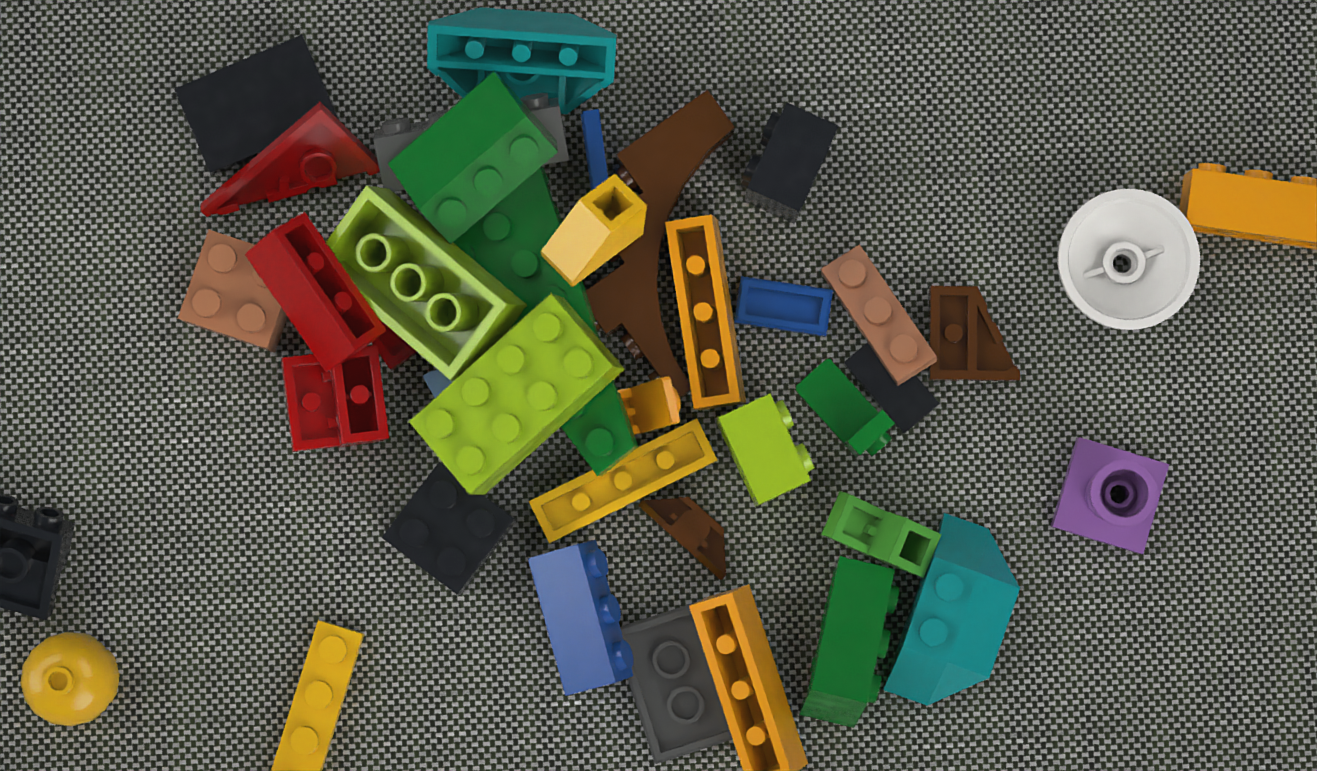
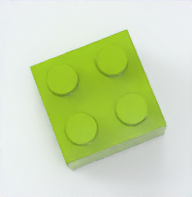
M769 393L718 417L716 424L755 507L811 481L807 472L814 469V465L804 444L800 443L795 446L788 429L792 428L794 423L783 400L774 402Z

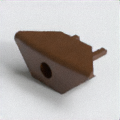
M689 497L641 501L638 506L713 574L720 580H723L726 576L724 528Z

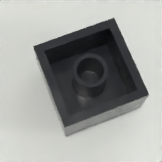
M786 102L781 114L772 111L761 136L760 145L766 147L761 157L753 153L742 177L740 186L747 189L744 202L795 224L839 125Z
M439 462L381 538L456 595H461L518 520L486 495H470L445 464Z

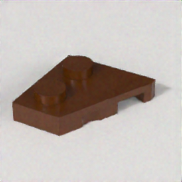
M930 286L928 344L937 356V362L928 367V380L1020 381V371L1017 365H1014L1002 341L1004 339L987 311V304L978 286Z

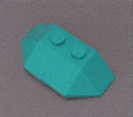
M480 7L428 22L427 69L434 75H439L462 98L495 70L519 99L530 94L547 93L548 99L558 97L561 114H567L590 99L602 88H606L614 82L617 35L574 14Z
M943 513L937 530L942 535L924 578L921 577L882 689L927 706L990 677L1020 590L989 528Z

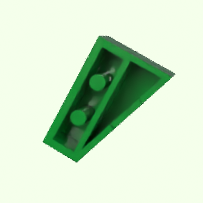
M839 556L833 570L821 620V631L816 654L812 659L810 672L812 673L807 696L802 701L799 715L854 728L868 702L876 703L882 677L881 675L874 674L877 657L885 658L891 631L883 629L886 613L894 614L900 587L892 585L895 569Z

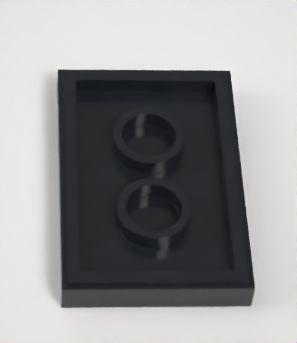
M302 34L174 89L209 173L212 176L256 157L319 102L339 120Z

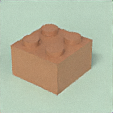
M208 230L178 319L187 324L275 353L287 320V315L244 255L254 244Z

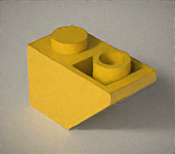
M614 174L579 199L543 247L541 256L573 287L643 235L647 205Z

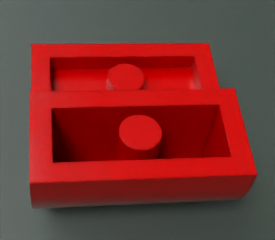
M378 345L366 346L327 373L314 354L281 358L292 452L349 447L389 439Z

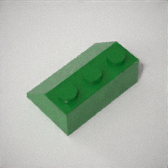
M494 70L388 162V165L418 210L451 244L558 152L557 140Z

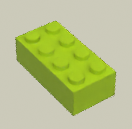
M366 186L326 241L377 317L449 380L457 379L508 332L527 306V304L454 243L450 244L431 223L388 188Z
M550 294L409 422L470 495H485L623 372L625 368L565 298Z

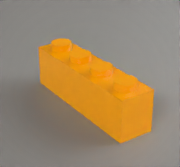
M1214 163L1198 164V169L1193 168L1184 175L1179 210L1187 218L1194 232L1317 250L1316 178L1293 176L1290 182L1273 180V173L1263 170H1245L1244 175L1226 173V166Z
M709 214L665 222L693 408L696 410H707L746 403L718 219Z
M750 585L715 594L689 605L743 771L801 770L808 764Z

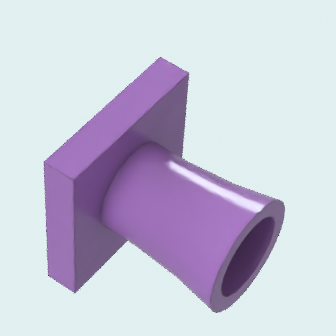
M1081 437L1076 438L1050 527L1137 554H1143L1169 464ZM1115 485L1122 492L1120 504L1113 502L1110 498V490Z

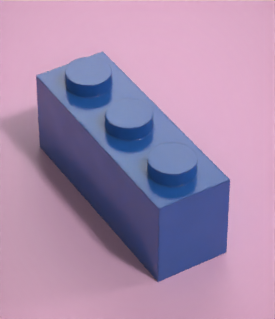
M592 540L528 558L565 696L613 684L634 676L631 668L633 666V653L628 642L623 639L619 625L621 618L620 606L616 597L610 592L606 578L608 574L607 559L603 551L598 548L597 541Z

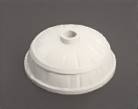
M1118 189L1094 197L1074 213L1060 238L1057 264L1060 280L1066 294L1084 315L1106 327L1120 330H1138L1163 322L1185 304L1193 292L1198 279L1200 251L1192 226L1175 205L1152 192L1139 189ZM1121 256L1128 261L1129 268L1127 272L1120 273L1114 269L1113 260L1115 257Z

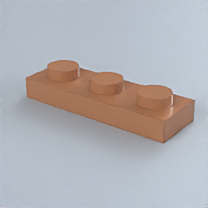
M860 244L821 268L822 276L897 386L937 362V356Z

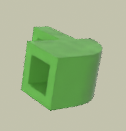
M839 491L821 535L879 562L924 578L942 534L906 517L884 511L851 494Z

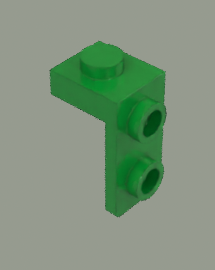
M825 359L796 385L795 391L855 457L860 456L865 450L872 457L892 439L887 430L895 424L883 409L878 412L832 360Z

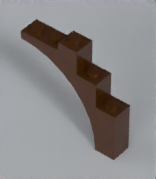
M708 89L616 154L617 163L620 167L614 172L632 191L637 189L640 193L638 197L647 205L644 232L642 236L609 259L611 263L619 259L623 265L586 290L596 320L595 326L597 331L601 329L608 338L623 327L626 334L620 339L636 361L644 356L654 370L648 375L649 380L652 381L669 376L672 386L677 390L680 399L689 394L691 388L673 356L661 320L657 290L659 253L666 230L665 222H668L684 187L706 158L734 135V125Z

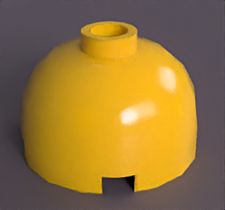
M64 632L46 638L32 649L23 664L20 683L24 699L36 715L52 724L75 726L93 721L106 710L117 694L120 675L114 655L101 642L97 641L95 637L85 633Z

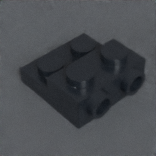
M0 494V608L47 620L53 613L60 573L67 565L75 523L63 520L64 513L56 508L39 507L35 511L18 507L19 501L15 497Z

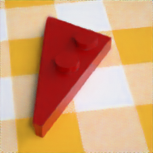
M319 102L201 203V212L206 217L214 214L225 215L240 211V205L268 198L270 203L306 193L307 190L314 187L325 188L337 185V179L366 171L368 176L374 175L380 171L378 160L349 129Z

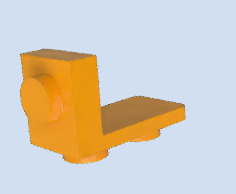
M669 376L631 388L617 390L621 394L634 435L680 422V398L677 390L672 386Z

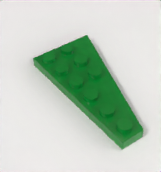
M541 166L453 243L527 304L508 332L546 297L554 294L565 298L599 338L595 326L596 320L582 280L571 287L541 256V250L562 223L558 208L554 205L548 187L549 181L545 169ZM614 380L561 426L597 476L604 475L638 448L621 394L618 393Z

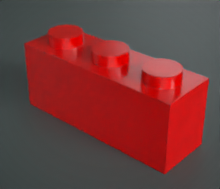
M305 212L273 229L244 254L326 373L361 351L387 331Z

